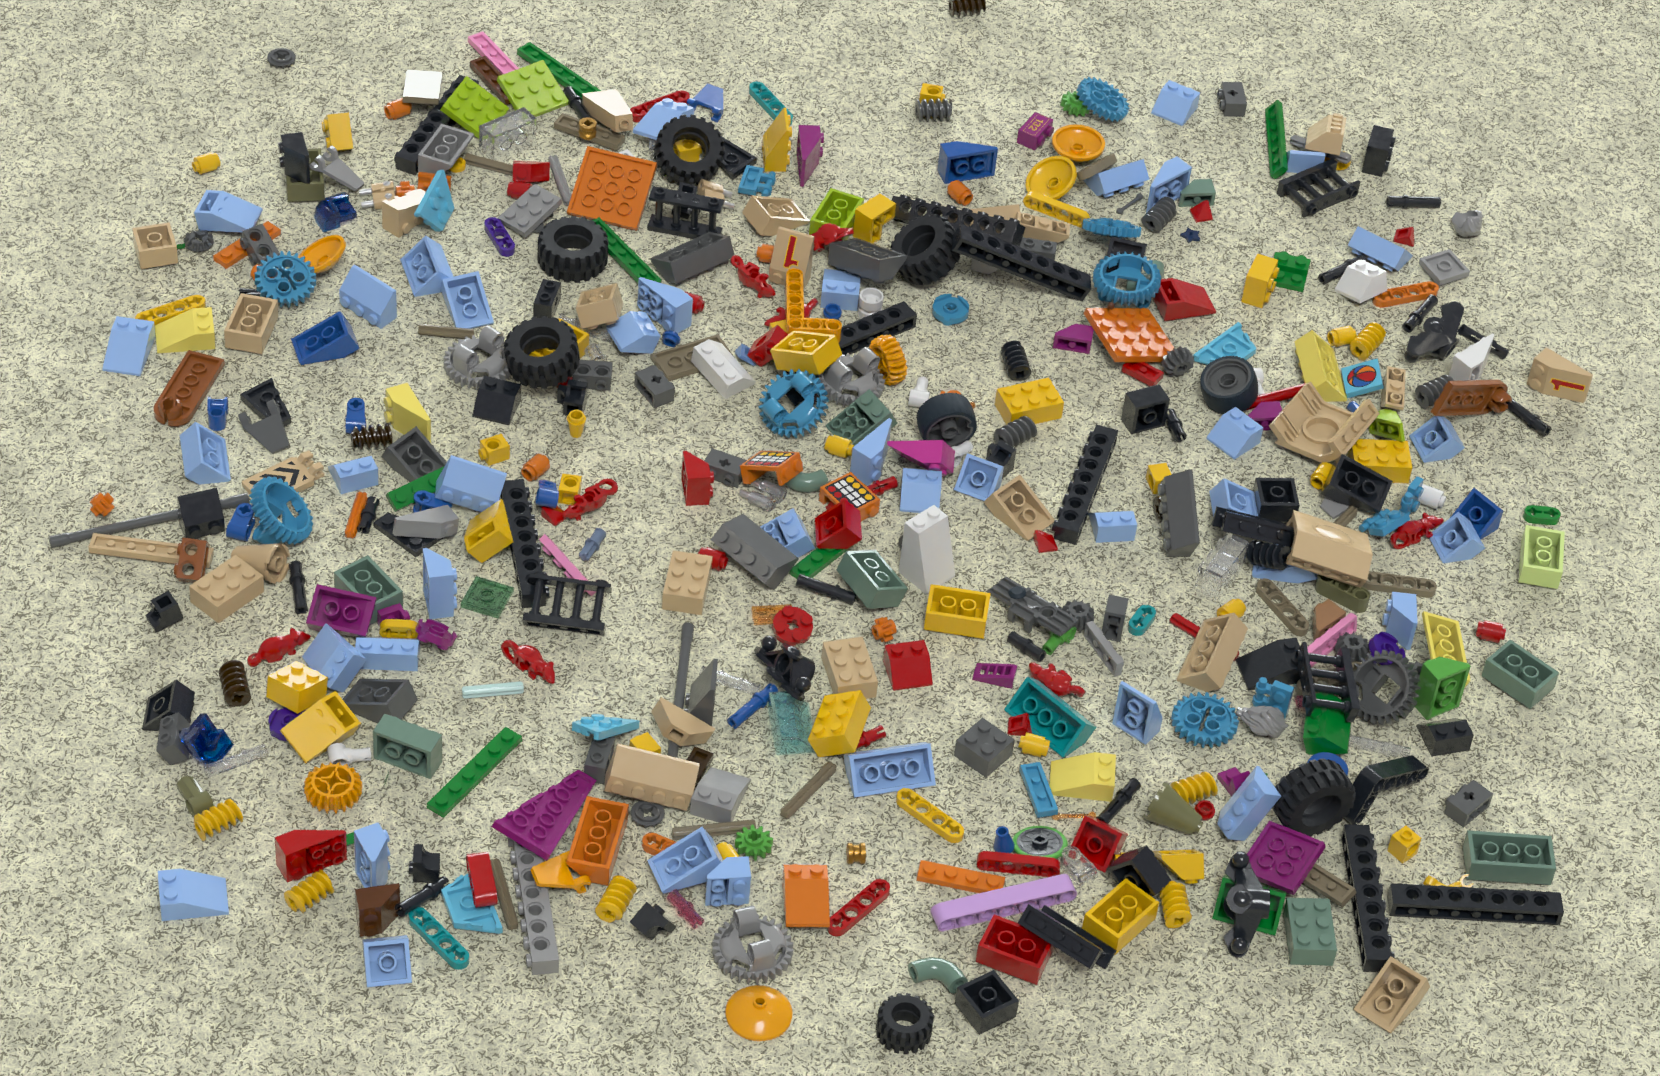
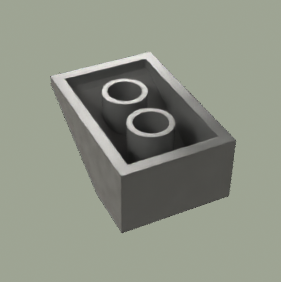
M417 426L389 445L382 454L383 459L389 466L409 482L445 466L447 463Z
M713 659L691 684L690 693H686L685 705L688 706V709L684 708V711L712 726L718 659Z
M359 679L343 698V701L354 714L377 724L384 714L402 719L418 700L409 679Z

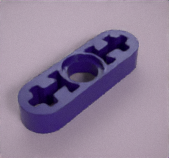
M496 217L487 218L484 221V230L498 253L504 257L514 255L515 243L500 219ZM496 236H503L504 238L498 239Z

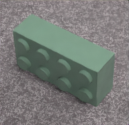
M1467 830L1462 846L1466 874H1469L1466 877L1467 880L1551 885L1556 871L1552 836Z

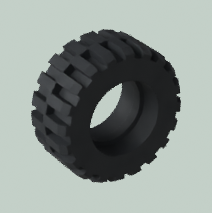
M686 114L680 115L679 119L674 117L670 120V123L666 122L658 133L654 147V159H656L657 168H661L660 173L663 176L667 175V180L670 182H678L677 185L680 184V181L691 185L696 183L697 186L701 179L710 181L712 176H715L718 172L725 150L723 147L724 140L720 137L719 129L715 130V125L712 122L707 123L706 118L701 117L699 119L696 118V115L692 114L690 117H686ZM679 140H693L702 146L706 154L705 158L697 162L684 161L675 154L673 144Z
M925 214L924 217L918 216L917 219L909 221L895 235V240L891 243L890 250L907 255L906 261L898 271L905 280L915 285H929L933 281H939L941 277L947 276L948 272L955 268V263L960 260V254L952 251V235L956 230L945 217L936 214Z
M564 216L559 220L554 219L551 223H547L539 233L538 263L541 269L548 276H553L555 280L560 281L561 279L567 283L570 281L580 283L582 280L585 282L589 281L591 277L595 278L599 273L603 272L607 265L608 236L599 224L596 225L595 221H589L585 217L576 218V216L566 218ZM568 248H576V249H580V250H567V249H568Z
M542 316V318L532 317L531 320H524L520 325L513 327L504 342V353L508 371L515 381L520 382L521 385L526 387L528 385L533 389H537V387H541V389H547L549 386L556 387L558 383L561 382L563 384L568 380L567 377H571L579 366L580 354L576 334H574V330L562 320L559 321L558 318ZM542 348L555 350L553 353L542 357L529 356L533 351Z
M1329 759L1310 760L1309 763H1302L1298 765V768L1290 770L1289 774L1283 776L1280 779V783L1276 784L1275 788L1281 797L1272 809L1283 826L1311 837L1313 834L1319 835L1324 830L1333 828V825L1340 823L1342 818L1348 815L1349 809L1354 805L1355 787L1342 767Z

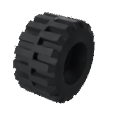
M898 993L896 997L893 995L889 996L888 1001L884 1000L878 1010L876 1035L877 1038H880L879 1042L882 1045L886 1044V1049L889 1051L891 1048L894 1049V1053L899 1054V1051H903V1054H909V1051H912L914 1054L918 1052V1048L920 1050L924 1049L925 1044L930 1042L934 1013H932L931 1006H927V1001L924 999L920 1000L919 996L915 995L913 997L910 993H906V995ZM897 1021H908L914 1025L903 1026L898 1024Z

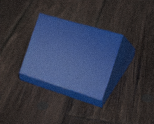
M1473 488L1452 516L1457 512L1461 513L1471 521L1479 538L1483 539L1498 530L1503 510L1476 488Z

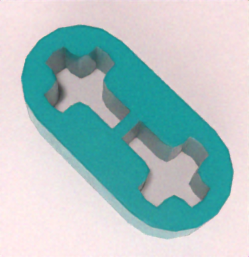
M1150 605L1140 606L1129 621V633L1135 636L1143 635L1155 620V608Z

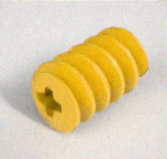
M1369 323L1350 343V351L1353 356L1362 361L1366 360L1383 343L1386 336L1385 329L1378 323Z
M1205 771L1195 774L1193 777L1189 776L1186 779L1174 781L1170 785L1188 804L1189 802L1195 803L1196 799L1202 801L1203 796L1208 799L1210 794L1212 796L1218 794L1214 778Z
M226 799L224 803H218L217 807H210L209 811L204 810L201 814H195L194 825L200 839L205 841V833L213 837V829L219 834L221 833L220 826L228 830V822L232 826H236V818L242 823L243 816L237 804L231 799Z
M319 869V872L313 873L312 877L305 878V881L299 882L298 886L295 885L291 890L284 892V898L287 905L294 912H297V909L304 913L306 912L305 905L308 908H312V900L318 904L320 902L319 896L325 899L327 898L326 891L329 894H333L334 889L328 875Z
M614 876L595 908L597 916L608 923L620 920L623 917V913L627 910L633 894L637 891L636 885L623 876Z
M1170 881L1159 893L1165 924L1168 928L1174 929L1187 924L1192 919V915L1190 913V906H1188L1189 901L1185 885Z

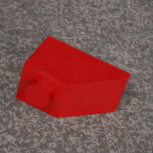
M513 162V181H549L550 162Z

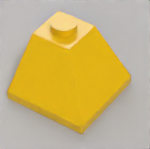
M1195 849L1153 851L1155 857L1178 878L1185 880V883H1198V879H1204V853Z

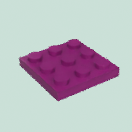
M1269 820L1247 855L1259 882L1295 895L1326 846L1323 841Z

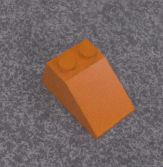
M784 865L782 886L786 927H830L827 865Z

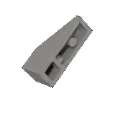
M448 505L395 517L393 535L437 539L456 535L459 518Z

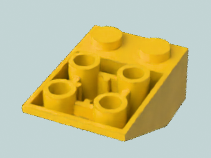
M786 108L781 110L763 135L762 155L765 172H786V165H790L788 151H791V140H789V137H792V126H790L791 117L787 115Z
M502 499L472 518L464 535L467 552L481 563L513 543Z
M334 691L288 723L280 732L306 764L326 752L330 745L341 743L354 735L361 722L339 694Z

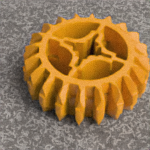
M880 335L874 338L869 348L880 357L877 369L880 370V374H883L884 384L889 386L899 384L907 375V361L902 351L903 348L900 347L896 338L891 335Z
M331 761L329 765L322 763L320 768L314 766L313 772H309L307 778H305L304 793L307 802H310L312 808L317 807L319 812L325 809L327 814L330 810H334L335 814H337L338 809L345 812L346 806L352 809L354 803H358L359 797L362 795L360 775L356 773L354 767L349 768L348 764L342 766L340 762L332 764Z

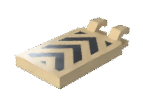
M308 450L300 453L298 458L291 457L243 480L242 486L251 494L250 490L254 484L270 476L277 477V479L281 478L283 483L288 482L290 487L294 486L296 492H301L314 486L315 480L325 476L322 471L324 466L320 462L314 464V461L311 459L313 454Z

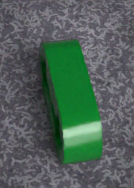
M1537 505L1526 506L1523 513V519L1526 522L1543 525H1556L1561 516V512L1557 508Z

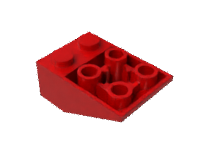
M1175 278L1161 279L1159 292L1155 293V297H1152L1164 321L1216 314L1217 312L1204 287Z
M292 830L274 837L276 865L287 883L293 880H300L303 876L319 872V869L323 870L332 865H339L347 860L345 830Z

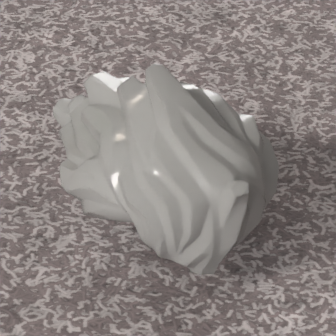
M1468 210L1466 213L1456 212L1453 215L1451 221L1456 233L1460 236H1478L1481 234L1480 229L1483 222L1481 211Z
M1272 706L1237 708L1236 715L1256 735H1270L1271 738H1278L1288 727L1284 714L1278 708Z

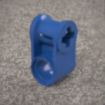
M208 397L207 399L208 425L213 431H221L226 427L228 397H224V399Z
M352 398L347 403L346 434H351L354 426H357L359 431L362 425L366 427L365 403L361 398Z
M539 480V488L535 497L536 505L556 508L559 497L556 483L548 480Z
M421 490L414 494L415 505L413 506V513L420 512V508L421 511L448 505L451 508L453 503L435 498L434 493Z
M242 503L237 506L232 519L227 525V538L248 541L255 525L251 504Z

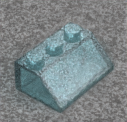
M787 691L769 692L768 713L776 755L815 753L808 741L813 727L809 703L804 700L799 701Z

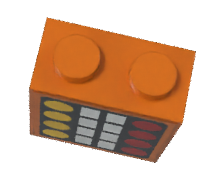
M758 452L740 465L743 484H751L767 471H776L778 484L783 486L803 471L800 452Z
M852 472L820 487L819 501L823 505L830 501L836 505L846 499L860 511L861 522L869 517H874L879 512L880 499Z

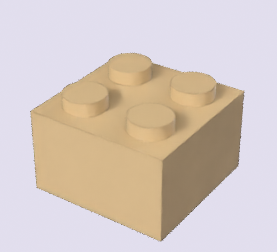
M170 222L132 228L134 248L141 269L178 263L177 245Z

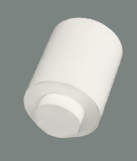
M1422 484L1424 491L1418 500L1420 504L1436 510L1439 507H1443L1446 501L1444 492Z

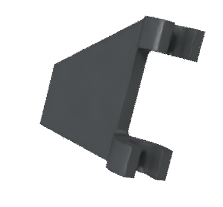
M273 399L266 402L271 416L252 424L251 418L247 416L246 412L238 414L243 428L272 454L291 447L280 415V407Z

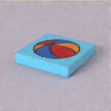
M1378 358L1341 368L1347 398L1384 389Z

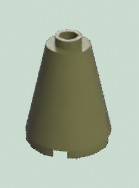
M1163 782L1164 791L1158 790L1147 809L1150 811V814L1148 816L1144 814L1142 818L1192 835L1193 832L1198 834L1204 824L1200 821L1202 816L1168 783Z

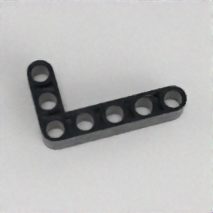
M1413 755L1365 766L1353 783L1356 792L1354 805L1349 809L1348 815L1343 818L1350 824L1357 825L1361 823L1379 792L1418 783L1426 777L1429 768Z

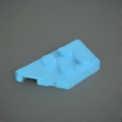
M444 169L436 172L414 213L415 217H422L424 219L423 223L427 226L429 225L435 232L443 231L454 210Z
M1237 322L1193 354L1195 362L1207 365L1215 359L1226 356H1238L1248 360L1256 353V347L1250 341L1248 334L1242 331L1241 323Z
M592 714L591 717H581V720L572 722V731L585 736L593 734L595 740H602L639 729L640 720L604 717L602 714Z
M468 873L465 876L460 875L453 883L441 889V896L454 928L497 934L503 933V927L494 905L475 908Z

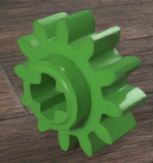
M1067 91V94H1063L1060 106L1063 107V111H1068L1069 115L1072 114L1078 117L1081 114L1085 116V113L1089 114L1090 111L1087 109V105L1082 104L1084 101L1079 100L1080 96L1077 95L1076 91L1074 93Z
M751 825L750 830L743 827L742 833L737 832L735 848H738V854L745 853V857L753 856V859L756 861L759 855L765 858L766 853H771L773 838L770 837V831L763 832V826L755 829V826Z

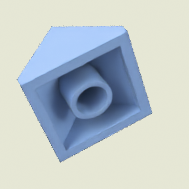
M1290 150L1287 152L1288 170L1286 172L1299 173L1323 163L1325 153Z
M967 453L954 490L985 501L1000 488L1004 466Z

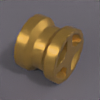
M589 117L582 118L579 121V137L585 140L595 138L596 120Z
M860 842L858 845L847 843V864H853V862L865 864V842Z

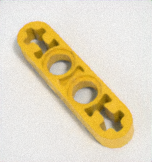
M1029 191L1023 199V203L1027 208L1082 228L1083 219L1090 218L1089 214L1082 209L1034 191ZM1045 204H1049L1052 209L1046 208ZM1061 210H1065L1068 216L1064 215Z
M192 295L140 312L135 316V319L154 321L155 326L190 309L205 308V298L202 295ZM183 308L184 310L176 311L175 309ZM159 314H166V316H164V317H159V316H157V315H159Z
M903 788L897 792L896 803L900 808L948 842L959 843L963 840L964 827L909 788ZM922 807L925 808L927 812L920 813L916 809ZM940 819L944 823L938 825L935 824L933 820Z

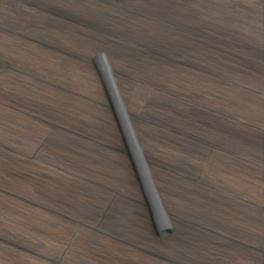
M247 493L220 500L222 509L236 508L242 503L250 504ZM178 509L76 532L49 536V543L51 548L91 539L93 533L109 535L179 519Z
M689 622L682 625L674 705L681 709L684 708L691 642L693 641L694 625ZM669 740L667 756L677 758L679 745Z

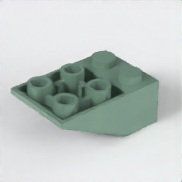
M869 389L825 426L833 435L852 440V445H857L888 418L892 419L891 429L898 422L889 409Z

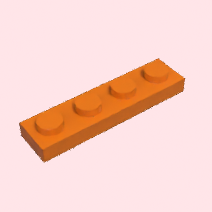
M269 221L263 224L272 240L281 234V229ZM240 239L213 255V260L227 269L248 256L246 249L241 247Z
M921 860L916 881L974 893H983L1003 888L1005 877Z

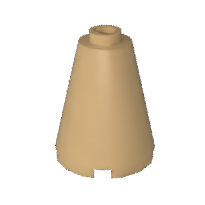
M285 544L239 545L231 553V557L237 555L261 573L264 580L269 583L276 584V582H281L289 569V564L286 562L287 557H290V553Z

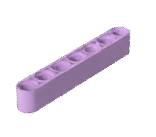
M1060 874L941 902L934 905L930 912L938 930L943 932L985 922L986 920L989 921L994 914L1006 917V915L1011 916L1023 913L1028 904H1032L1040 909L1044 905L1049 907L1070 902L1076 898L1077 891L1070 877L1067 874Z

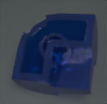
M346 192L324 198L317 204L314 212V219L323 233L340 228L341 222L357 218V212L349 202V195Z
M201 713L189 728H183L179 734L180 740L191 756L198 762L205 764L218 763L234 745L224 729H217L207 713Z

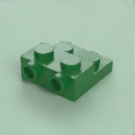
M1286 251L1275 252L1274 259L1278 260L1277 267L1280 268L1277 278H1274V281L1277 282L1276 287L1303 292L1311 259H1307L1304 255H1289Z

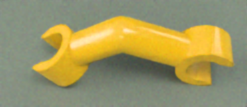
M1465 874L1459 878V881L1448 886L1470 888L1474 883L1464 885L1463 879L1469 876V874ZM1429 875L1428 877L1426 876L1423 883L1424 885L1446 886Z

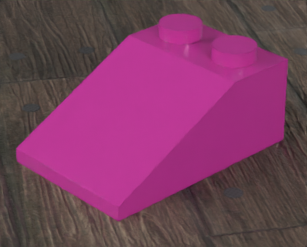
M943 440L887 441V445L897 454L927 470L942 471V476L954 472L955 450Z

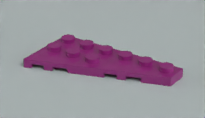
M578 769L562 779L557 785L549 787L544 793L541 792L521 804L518 809L508 812L505 817L495 820L491 827L547 861L597 780Z

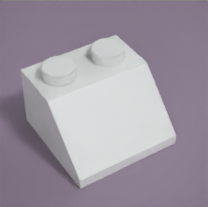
M1357 260L1355 263L1347 266L1335 287V291L1349 299L1362 303L1387 291L1386 271L1364 260Z

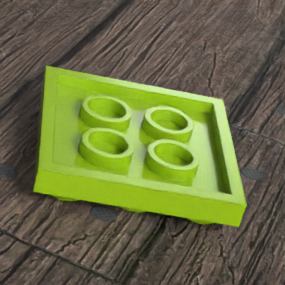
M544 60L500 75L497 78V82L522 122L568 105L569 100Z
M466 76L440 110L484 142L509 110V107Z

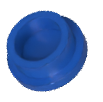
M830 303L824 308L823 315L827 319H839L842 311L839 305Z
M669 330L662 334V342L666 346L676 347L680 343L681 339L675 331Z

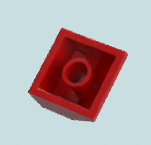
M683 451L681 481L686 506L709 505L710 497H713V486L711 483H714V472L710 471L709 463L688 451Z
M844 499L815 517L816 547L822 549H848L861 541L860 511Z
M924 640L884 646L883 663L893 691L933 685L930 655Z
M1084 816L1067 855L1106 873L1107 867L1114 862L1115 854L1120 853L1128 833L1093 816Z

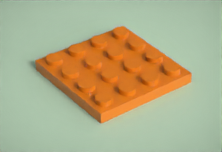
M587 146L568 205L567 214L580 218L585 217L588 220L600 217L606 224L637 231L657 169V162Z
M1086 308L1084 311L1085 317L1114 362H1162L1163 356L1167 355V351H1172L1174 348L1148 308Z

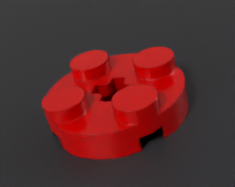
M790 605L784 606L782 610L776 613L772 623V630L775 633L776 639L790 646L807 642L813 631V617L801 608ZM789 623L796 624L798 628L789 629Z

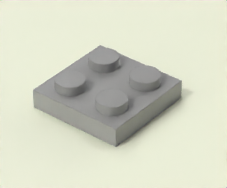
M1450 249L1422 257L1419 260V265L1438 286L1469 277L1470 270Z

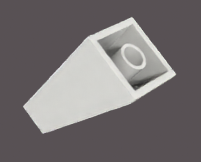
M935 505L905 522L899 573L926 595L930 591L931 584L941 586L955 577L948 516Z

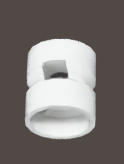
M865 288L860 292L858 317L860 319L882 310L884 296L880 290Z

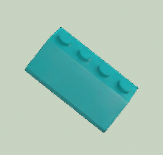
M1028 676L1004 709L1012 717L1028 713L1032 733L1050 740L1049 747L1063 758L1085 744L1097 728L1039 680Z

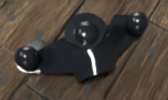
M1453 301L1441 305L1442 317H1429L1423 324L1424 332H1421L1418 336H1410L1406 348L1407 351L1404 354L1407 362L1415 363L1420 356L1425 354L1445 360L1452 353L1459 342L1456 335L1464 313V307L1461 303Z
M769 635L765 636L761 641L762 648L755 647V655L767 665L765 670L774 680L782 683L781 687L795 699L803 701L805 699L804 693L810 690V681L815 673L814 661L803 656L797 647L782 643V650L773 651L777 646L776 638Z
M1242 851L1235 853L1231 857L1225 870V874L1234 883V887L1229 890L1223 903L1224 912L1229 918L1234 920V927L1223 938L1228 952L1236 958L1245 956L1261 919H1268L1270 913V890L1263 889L1251 867L1249 856Z

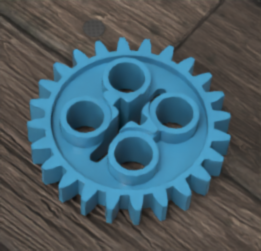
M1088 77L1087 79L1084 78L1078 85L1076 91H1078L1077 95L1080 96L1079 100L1084 101L1082 104L1087 105L1088 110H1093V114L1097 113L1100 118L1103 116L1105 120L1109 118L1112 122L1114 119L1117 122L1119 119L1122 121L1128 114L1130 108L1128 107L1129 103L1126 102L1127 98L1123 97V93L1118 92L1119 89H1114L1113 84L1108 85L1107 81L1102 82L1100 78L1097 80L1095 77L1092 79Z
M1104 217L1099 219H1083L1082 225L1083 229L1093 232V234L1124 239V237H1140L1142 229L1127 221Z
M281 251L280 255L277 256L274 252L273 258L267 255L266 261L261 260L260 266H257V272H255L256 291H260V297L266 296V298L278 300L280 307H283L284 303H287L288 308L291 306V303L298 306V300L304 303L305 297L310 298V292L314 293V286H316L314 267H310V261L305 262L304 256L299 259L298 253L291 256L290 251H288L287 255H284L283 251Z
M1200 692L1197 693V696L1190 693L1189 698L1183 696L1182 701L1178 700L1177 705H1174L1171 717L1173 720L1172 726H1175V732H1180V738L1187 737V743L1192 740L1194 741V746L1201 743L1202 748L1205 747V744H1208L1210 748H1213V744L1221 747V742L1227 744L1228 739L1232 740L1234 734L1237 733L1239 720H1237L1238 716L1235 713V708H1230V702L1223 703V697L1219 700L1216 699V694L1209 697L1208 692L1205 693V696H1202ZM1210 708L1209 716H1207L1204 728L1202 731H1199L1201 728V724L1205 719L1206 712Z

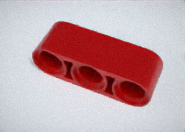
M489 852L466 854L467 871L475 908L497 905V891Z

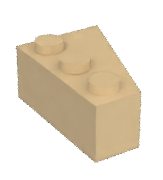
M416 189L405 193L403 197L395 196L393 200H383L382 228L400 238L402 235L409 233L416 225H420L424 219L422 217H415L414 213L426 192L422 189Z

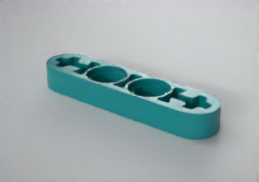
M755 81L750 83L749 94L775 120L781 110L786 107L762 82ZM787 109V115H790V117H791V124H790V126H791V125H792V121H793V115H792V113Z
M417 907L408 913L410 926L452 968L462 970L469 965L468 951L426 909ZM428 929H436L438 931L434 935L426 933ZM448 942L452 946L444 949L440 947V944Z

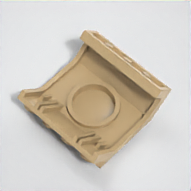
M1308 382L1299 390L1269 427L1277 437V440L1274 442L1275 444L1320 463L1330 462L1338 459L1341 454L1345 455L1380 413L1370 399L1364 400L1354 413L1329 404L1322 399L1313 384Z
M1293 510L1292 517L1286 526L1294 527L1295 536L1286 564L1361 588L1368 579L1373 556L1368 535Z

